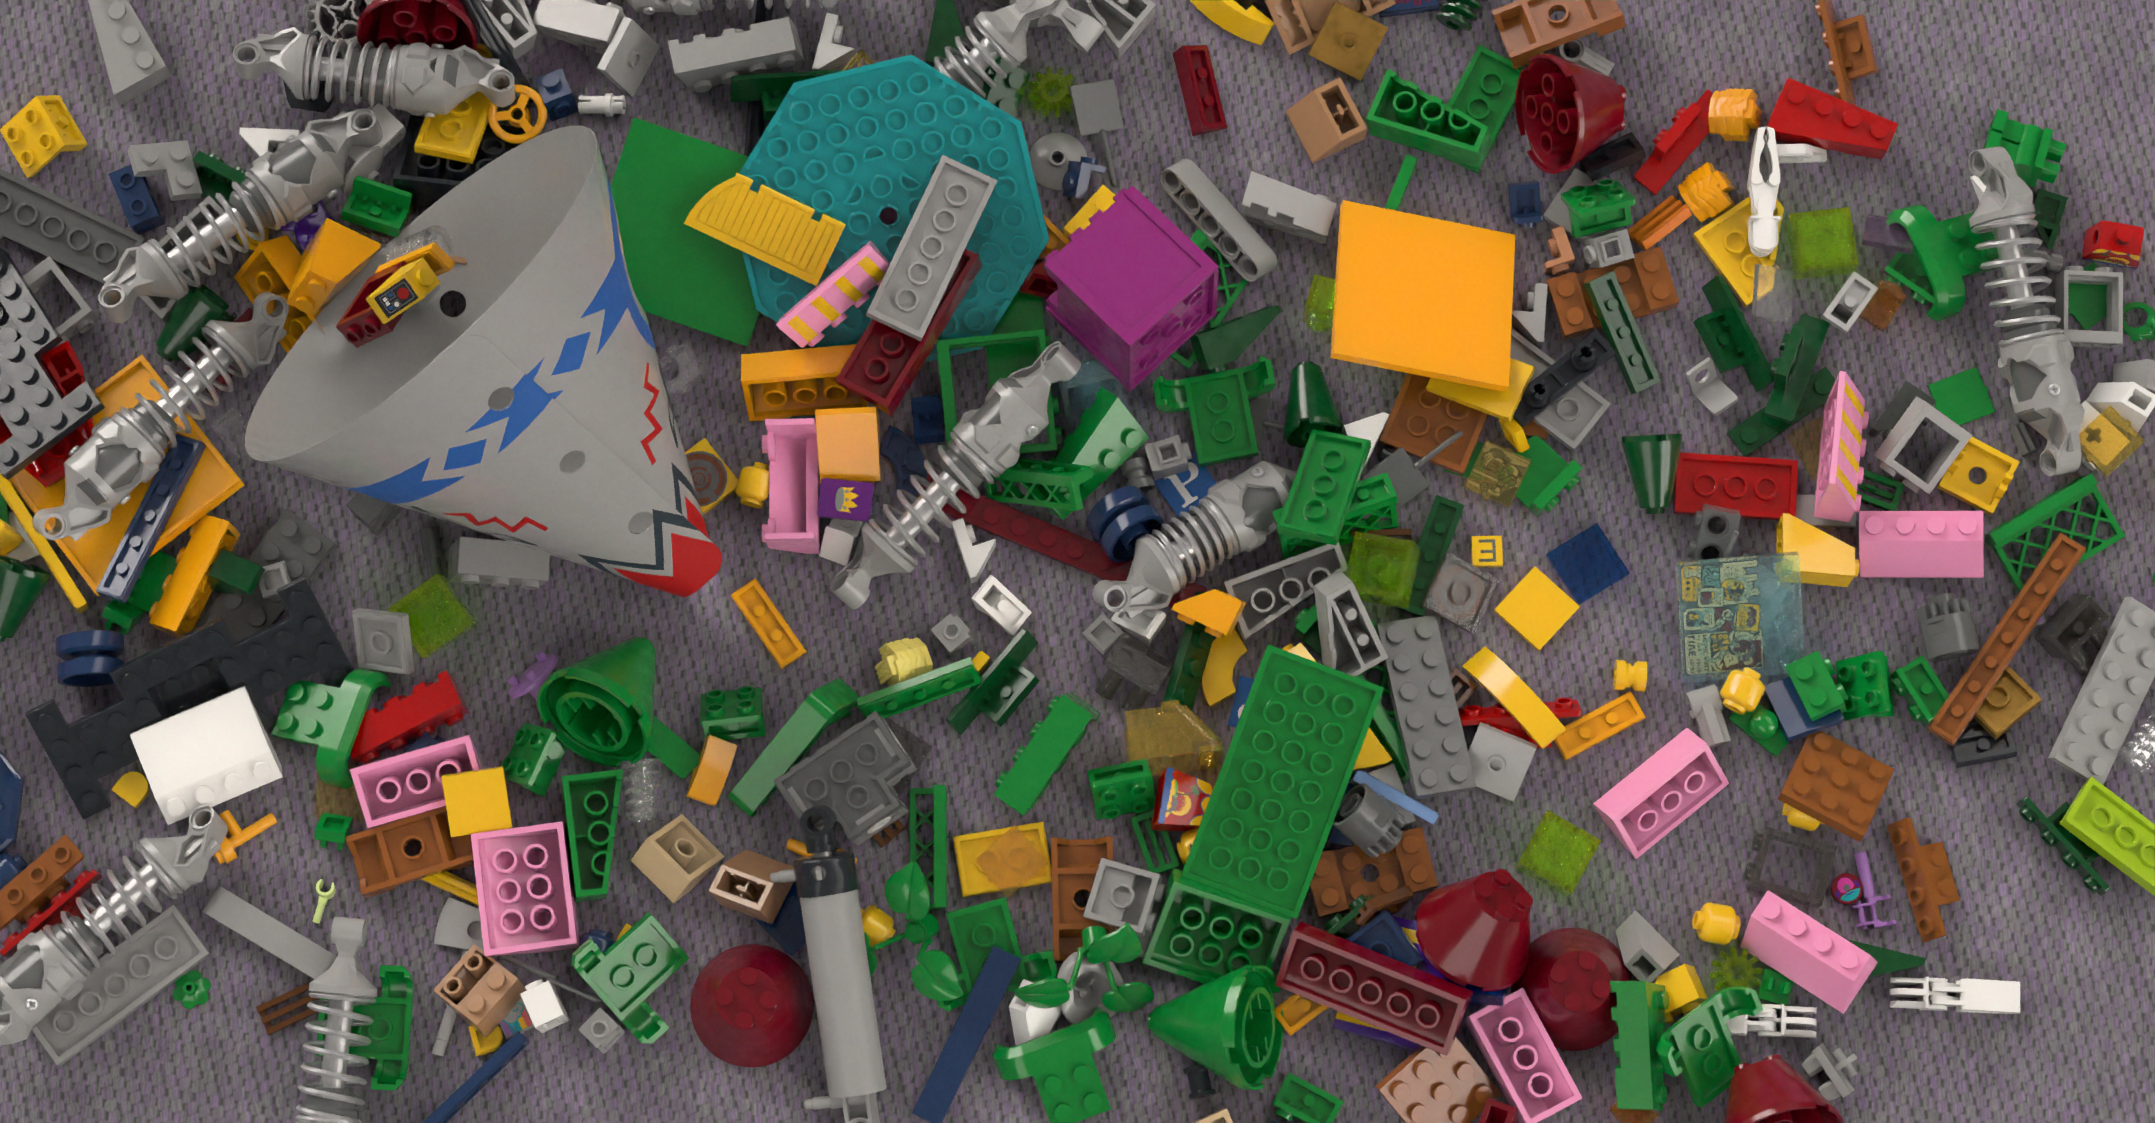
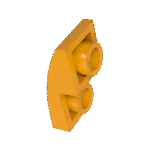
M712 735L705 738L698 766L692 772L686 794L687 797L713 807L717 804L729 774L737 745Z

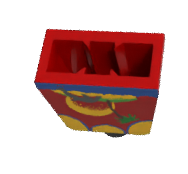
M2106 220L2100 221L2085 231L2081 259L2138 269L2144 228Z
M1167 767L1159 774L1151 830L1185 832L1199 828L1212 793V785L1173 768Z

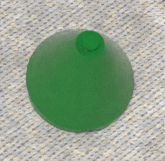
M632 637L561 668L547 677L538 691L537 707L543 722L547 723L550 720L558 730L555 738L584 759L610 767H619L623 761H630L631 764H635L644 756L651 745L653 736L656 650L652 642L644 637Z
M1246 965L1155 1007L1148 1016V1028L1152 1031L1154 1037L1243 1090H1260L1264 1088V1084L1260 1083L1262 1079L1272 1078L1282 1048L1284 1028L1275 1017L1274 1009L1276 1007L1273 994L1280 993V987L1275 986L1277 979L1267 966ZM1282 1010L1280 1013L1284 1017V1011Z

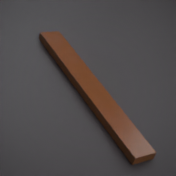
M2059 533L1928 726L1927 731L1954 747L2086 552L2085 547Z

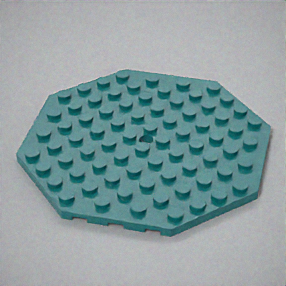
M912 54L794 82L739 173L753 180L750 189L757 193L761 185L767 186L815 209L811 218L820 222L822 215L826 214L846 224L818 285L870 240L891 263L942 155L997 180L996 186L966 246V249L979 255L982 267L938 340L991 335L1049 241L1021 121ZM891 207L896 210L898 218L895 223L887 225L881 221L880 212L882 209ZM742 251L756 310L776 322L817 287ZM875 285L867 292L870 298L860 307L856 308L854 305L849 307L844 312L848 317L835 328L831 324L822 331L824 337L815 345L817 347L857 344L872 318L866 316V313L878 290V286ZM937 344L934 345L925 362L938 359ZM983 347L950 350V356L983 349Z

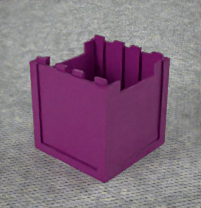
M1133 185L1128 190L1123 188L1113 197L1115 203L1106 211L1102 212L1099 209L1089 218L1091 224L1084 230L1079 227L1069 236L1071 242L1058 252L1054 249L1044 258L1046 261L1044 269L1057 283V290L1046 299L1048 303L1046 312L1129 392L1216 315L1219 266Z

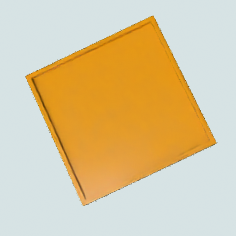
M1343 200L1340 205L1330 358L1506 392L1509 388L1515 234Z
M140 355L95 389L105 408L92 417L94 426L104 417L110 418L117 411H121V407L127 409L134 408L139 403L135 398V393H140L146 400H152L156 403L162 396L149 384V379H154L166 391L170 390L143 355ZM185 413L184 415L191 426V433L183 434L177 431V434L201 441L205 444L206 448L150 556L244 486V483L193 418ZM177 416L174 419V422L179 426L185 428L183 422L181 421L179 416ZM167 447L164 450L165 456L169 450V447ZM22 469L9 479L34 514L41 509L60 507L64 504L65 478L45 488L25 469ZM155 475L147 483L141 482L129 493L131 498L124 505L119 503L113 509L110 522L97 528L89 529L77 541H74L70 536L55 540L97 596L99 594L96 592V589ZM51 517L46 520L44 527L47 531L54 528L55 518Z

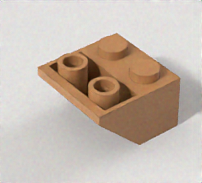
M1341 77L1314 89L1286 111V115L1312 164L1366 138L1367 127Z
M745 849L721 865L708 892L721 906L773 924L793 882L773 883L771 882L770 875L781 870L794 869V867Z
M474 944L433 991L464 1021L487 1038L520 998H522L520 993L527 990L516 976L492 957H485L484 951Z

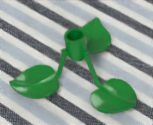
M912 861L891 875L885 885V896L889 906L897 913H905V918L911 920L907 923L905 932L873 946H870L869 937L864 932L870 976L874 974L877 968V959L873 951L904 938L915 944L923 942L916 957L920 964L916 965L911 971V978L915 987L922 995L933 1000L949 1001L963 996L964 993L960 987L957 970L953 961L943 951L929 950L926 952L928 945L933 943L931 938L939 931V923L933 915L928 913L930 895L927 883L917 862Z
M1127 922L1110 934H1106V929L1101 926H1090L1082 931L1083 947L1077 948L1078 956L1068 984L1064 979L1050 978L1014 990L1015 995L1019 999L1033 1007L1047 1009L1060 1006L1070 999L1068 991L1073 990L1082 959L1085 957L1089 963L1098 964L1103 962L1110 987L1113 990L1102 995V1003L1107 1009L1119 1013L1133 1012L1145 1007L1147 1004H1151L1154 999L1153 989L1145 983L1130 982L1120 987L1115 983L1109 961L1126 963L1136 959L1141 954L1140 939Z

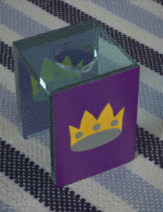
M822 478L817 510L820 523L830 524L832 519L864 522V524L866 522L869 523V519H873L876 496L875 484Z

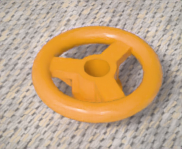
M515 85V93H519L520 96L517 104L511 106L509 110L497 112L498 106H495L492 102H490L488 107V122L492 131L500 139L509 143L520 144L538 136L546 123L547 109L542 97L534 89L525 85ZM529 98L534 101L538 110V118L534 127L530 124L531 112L526 107ZM521 110L523 112L522 118L515 120L513 118L514 112ZM507 120L513 127L522 128L525 133L521 135L510 134L500 127L498 121Z

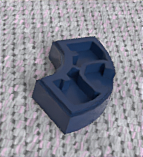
M889 425L880 447V454L889 459L896 469L898 478L896 492L897 490H905L918 498L919 493L911 483L910 475H918L926 480L928 473L924 466V458L915 442L898 428Z

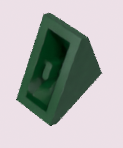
M222 548L208 573L211 589L219 593L251 595L265 569Z

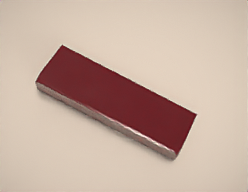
M1207 45L1180 47L1173 52V58L1192 136L1227 129Z

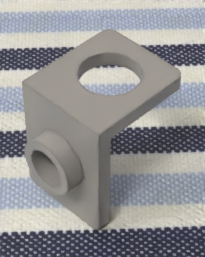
M1710 357L1687 371L1686 377L1691 393L1713 416H1718L1738 402V397L1718 378L1713 360ZM1708 369L1703 379L1695 381L1700 371Z

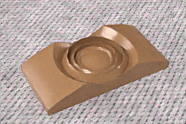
M1265 0L1289 55L1313 44L1335 0ZM1336 0L1367 17L1396 4L1395 0Z

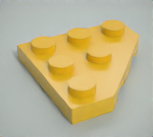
M1750 196L1695 232L1692 236L1719 274L1723 276L1725 282L1744 308L1770 291L1778 249L1777 244L1773 252L1765 257L1755 256L1751 252L1748 243V226H1746L1750 215H1753L1751 212ZM1776 199V207L1773 211V216H1781V219L1778 223L1779 243V233L1781 221L1783 219L1784 208L1778 201V199Z

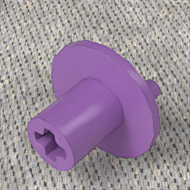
M539 651L535 655L538 660L526 669L518 678L511 675L507 679V682L511 685L508 692L511 698H519L529 692L537 701L538 691L550 675L549 673L556 666L558 658L554 654L546 656L543 651Z

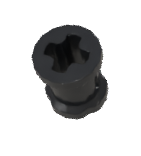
M1195 1065L1183 1069L1184 1074L1188 1076L1191 1090L1189 1100L1216 1094V1090L1211 1086L1207 1068L1202 1065Z

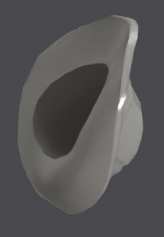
M1077 952L1071 954L1062 963L1057 978L1066 980L1067 984L1071 979L1078 956ZM1083 957L1073 990L1068 991L1070 999L1060 1005L1062 1013L1070 1024L1073 1025L1089 1018L1094 1014V1009L1097 1007L1108 1011L1110 1017L1116 1013L1107 1009L1102 1003V995L1113 991L1110 987L1103 962L1092 964L1087 961V958ZM1109 961L1115 983L1120 987L1124 984L1123 979L1113 963Z

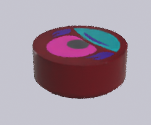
M1844 873L1832 881L1830 893L1837 903L1850 905L1860 898L1862 884L1855 875Z

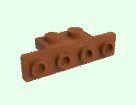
M1818 0L1819 3L1815 5L1819 19L1823 20L1825 31L1822 32V38L1826 48L1830 49L1832 59H1829V68L1832 75L1836 76L1838 87L1835 88L1836 97L1856 106L1851 81L1879 72L1866 16L1861 14L1837 22L1832 0Z
M1910 817L1891 823L1887 826L1921 940L1925 943L1946 936V930L1938 906L1958 902L1960 898L1943 843L1938 842L1920 846Z
M67 835L62 836L0 890V931L14 919L25 925L30 917L39 911L43 912L42 909L58 893L63 890L66 892V889L71 885L64 876L80 863L85 856Z

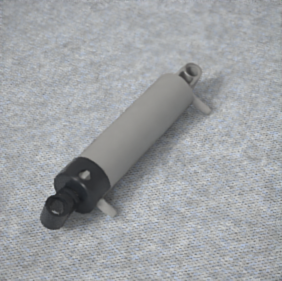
M817 805L806 810L800 818V828L805 836L807 853H813L814 855L794 860V869L781 870L770 875L771 882L773 883L796 881L797 894L801 903L829 1096L807 1099L804 1101L805 1109L814 1110L843 1108L845 1123H880L876 1092L887 1089L858 895L859 885L855 857L852 851L832 852V850L838 849L835 833L837 818L835 812L830 807ZM814 814H818L824 819L822 830L813 826L812 817Z

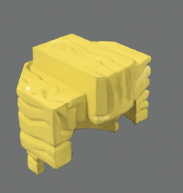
M918 637L914 639L904 638L885 643L879 648L882 661L875 666V670H877L876 674L878 679H880L881 685L887 683L889 687L933 670V663L928 648Z

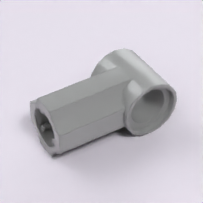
M1579 38L1558 46L1554 56L1607 76L1615 65L1613 62L1585 47L1583 41ZM1569 48L1573 50L1576 57H1567L1563 49Z
M1713 684L1686 692L1684 694L1686 705L1690 704L1691 710L1689 714L1696 721L1701 739L1708 744L1709 748L1730 742L1731 739L1721 712L1723 710L1722 700L1716 685Z

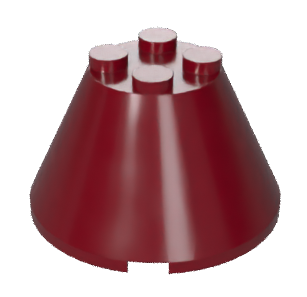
M373 0L361 13L357 22L356 37L362 49L367 42L371 41L376 48H379L382 43H386L390 49H393L398 44L410 45L420 42L429 47H432V44H441L444 46L443 49L454 50L465 45L476 50L477 35L475 28L459 0Z
M1540 54L1532 57L1528 68H1523L1520 73L1515 97L1516 119L1520 135L1523 136L1527 133L1532 149L1528 150L1527 153L1534 164L1546 173L1558 174L1566 172L1614 134L1624 130V102L1627 95L1624 86L1617 85L1614 79L1607 75L1551 54Z
M1505 869L1486 872L1437 888L1422 900L1416 911L1415 918L1417 919L1418 930L1415 934L1417 941L1430 963L1450 980L1464 987L1467 983L1483 987L1482 991H1497L1508 988L1521 978L1529 964L1530 912L1533 898Z
M1561 928L1541 935L1530 944L1528 967L1521 978L1511 985V994L1521 988L1525 990L1555 1048L1566 1051H1581L1605 1043L1619 1031L1616 1020H1612L1611 1007H1616L1617 996L1616 992H1610V981L1634 980L1632 972L1624 965L1621 951L1610 940L1587 929Z
M746 944L725 950L714 957L703 968L692 990L690 1011L692 1023L699 1039L712 1054L732 1065L763 1067L784 1059L800 1045L811 1025L814 1001L808 978L801 967L790 956L766 945Z
M1770 1055L1763 1061L1753 1064L1742 1063L1733 1070L1735 1075L1730 1081L1724 1123H1843L1840 1112L1795 1069L1783 1061L1781 1055Z

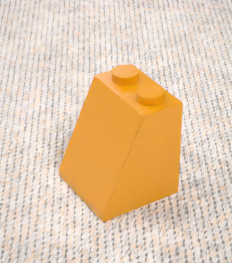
M326 218L303 251L286 303L314 316L328 305L373 259L380 249L381 243Z
M877 407L815 409L820 484L822 478L874 483L875 488V482H882L879 412Z

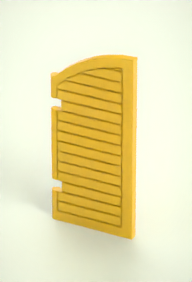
M736 173L735 177L722 182L706 193L687 216L684 224L815 286L818 285L846 225L826 214H823L820 222L811 218L815 209L767 186L761 185L757 193L750 189L753 180L739 173Z

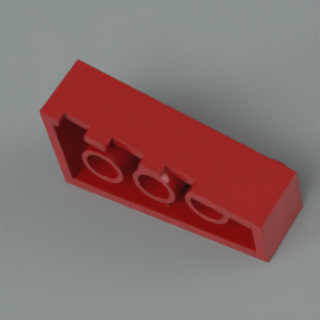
M1788 77L1766 126L1774 128L1776 141L1786 142V144L1805 143L1825 150L1840 151L1845 154L1882 160L1888 150L1898 123Z
M447 670L437 674L439 681L426 684V682H422L414 686V690L411 692L412 695L408 697L406 695L395 696L387 700L383 704V710L379 711L378 708H372L366 711L350 753L352 759L356 763L361 761L363 764L371 763L380 758L379 753L390 749L391 752L400 750L408 745L407 740L416 736L420 737L425 731L431 736L436 732L435 728L446 723L447 726H452L463 721V715L469 712L455 680Z

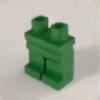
M1997 108L1983 149L1997 146L2005 148L2013 160L2018 177L2026 181L2027 185L2035 187L2038 179L2053 184L2058 175L2060 165L2045 159L2060 163L2066 144L2051 139L2054 130L2045 127L2043 131L2037 125H2025L2007 118L2009 112Z

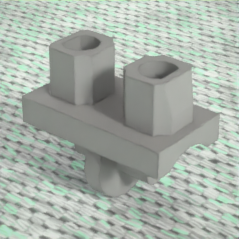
M1824 1043L1813 1049V1054L1802 1063L1803 1068L1810 1077L1823 1069L1831 1080L1821 1085L1818 1089L1828 1101L1840 1096L1844 1098L1855 1090L1841 1070L1843 1068L1849 1078L1857 1074L1851 1065V1062L1857 1059L1855 1053L1846 1057L1841 1048L1836 1049L1832 1053L1839 1062L1837 1064Z

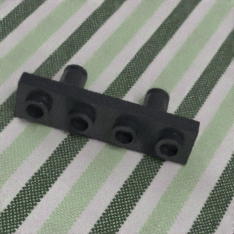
M1595 330L1528 384L1513 415L1514 420L1524 428L1611 359L1616 352L1601 334Z

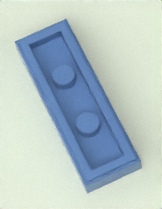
M1361 769L1357 771L1353 778L1354 781L1360 784H1367L1379 795L1433 825L1439 816L1438 812Z

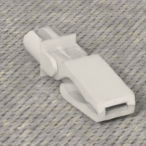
M1767 126L1758 128L1754 136L1747 181V190L1750 194L1751 212L1753 214L1750 215L1746 226H1748V243L1751 252L1758 257L1768 256L1777 246L1778 223L1781 219V216H1773L1780 183V169L1774 128ZM1762 150L1768 166V180L1766 183L1759 171Z
M1890 977V984L1918 985L1917 989H1890V996L1917 998V1001H1890V1008L1946 1011L1947 1007L1956 1006V1012L2020 1014V982L1965 978L1956 981V984L1948 983V979ZM1948 993H1956V997L1947 995Z
M1761 1004L1763 1010L1755 1016L1740 1015L1726 1021L1730 1035L1746 1036L1747 1032H1758V1036L1816 1038V1031L1786 1029V1026L1813 1027L1817 1024L1816 1019L1786 1017V1013L1816 1014L1817 1007ZM1777 1010H1780V1018H1777ZM1748 1019H1758V1021H1750ZM1776 1024H1780L1779 1032H1777Z

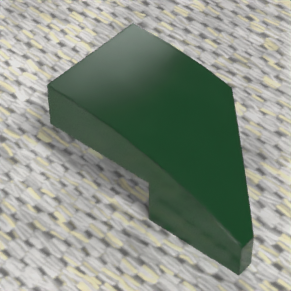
M2038 189L2033 203L2036 211L2034 213L2036 214L2034 220L2038 222L2035 229L2046 248L2053 250L2068 197Z

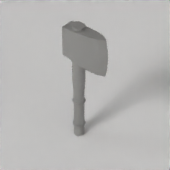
M449 897L438 919L434 944L463 950L461 958L474 944L484 951L479 906L475 908ZM447 1004L431 1053L441 1057L444 1056L447 1044L450 1042L449 1038L457 1013Z

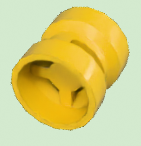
M1616 659L1613 689L1624 690L1632 685L1635 691L1645 692L1647 662L1636 661L1632 666L1631 663H1627L1625 660Z

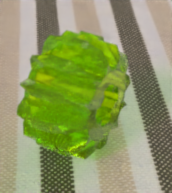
M1049 66L1046 68V76L1041 72H1037L1035 74L1037 81H1030L1029 88L1032 91L1028 93V98L1031 101H1035L1033 109L1037 111L1043 108V116L1045 117L1049 115L1050 110H1054L1056 118L1060 117V108L1069 113L1071 111L1069 103L1072 104L1069 86L1077 85L1072 83L1073 75L1068 74L1063 77V68L1061 67L1057 70L1056 74H1052V69ZM1053 88L1058 89V92H1055L1053 96L1048 95V91L1051 92Z
M1736 947L1729 949V956L1724 951L1719 952L1718 957L1721 962L1713 960L1710 964L1713 968L1719 970L1709 974L1710 979L1719 978L1720 980L1713 988L1717 991L1723 986L1726 988L1742 986L1753 989L1751 985L1759 986L1761 981L1753 975H1759L1763 970L1760 967H1752L1758 961L1757 956L1752 957L1748 961L1746 959L1748 949L1746 948L1741 951L1739 956ZM1738 966L1740 968L1739 973L1743 975V979L1739 977L1733 980V973L1729 971V968L1732 970Z

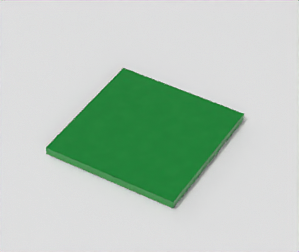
M634 117L610 189L617 210L627 270L636 297L643 310L647 313L748 347L759 311L756 310L742 251L684 224L696 203L706 193L722 182L735 177L736 173H740L749 156Z

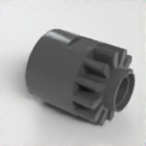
M1945 593L1928 598V605L1916 609L1928 662L1961 658L1980 651L1968 599L1955 598L1954 593Z
M1362 783L1353 787L1343 796L1333 826L1369 857L1373 856L1376 858L1380 852L1383 854L1388 853L1397 846L1403 835L1400 829L1405 826L1406 822L1403 821L1405 818L1367 784Z

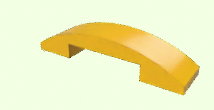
M1189 0L1206 17L1226 31L1258 45H1262L1275 25L1272 20L1253 5L1245 10L1234 0Z
M1484 646L1462 665L1466 672L1521 724L1522 729L1542 749L1566 730L1541 699L1487 647Z

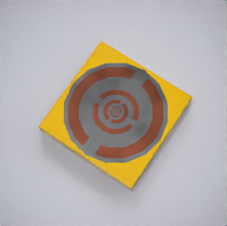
M705 438L685 452L702 515L735 492L738 479Z

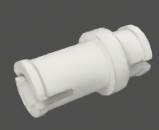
M606 93L605 96H579V101H581L578 102L579 114H605L606 117H613L614 114H625L626 110L623 109L626 108L624 95L614 96L613 93Z

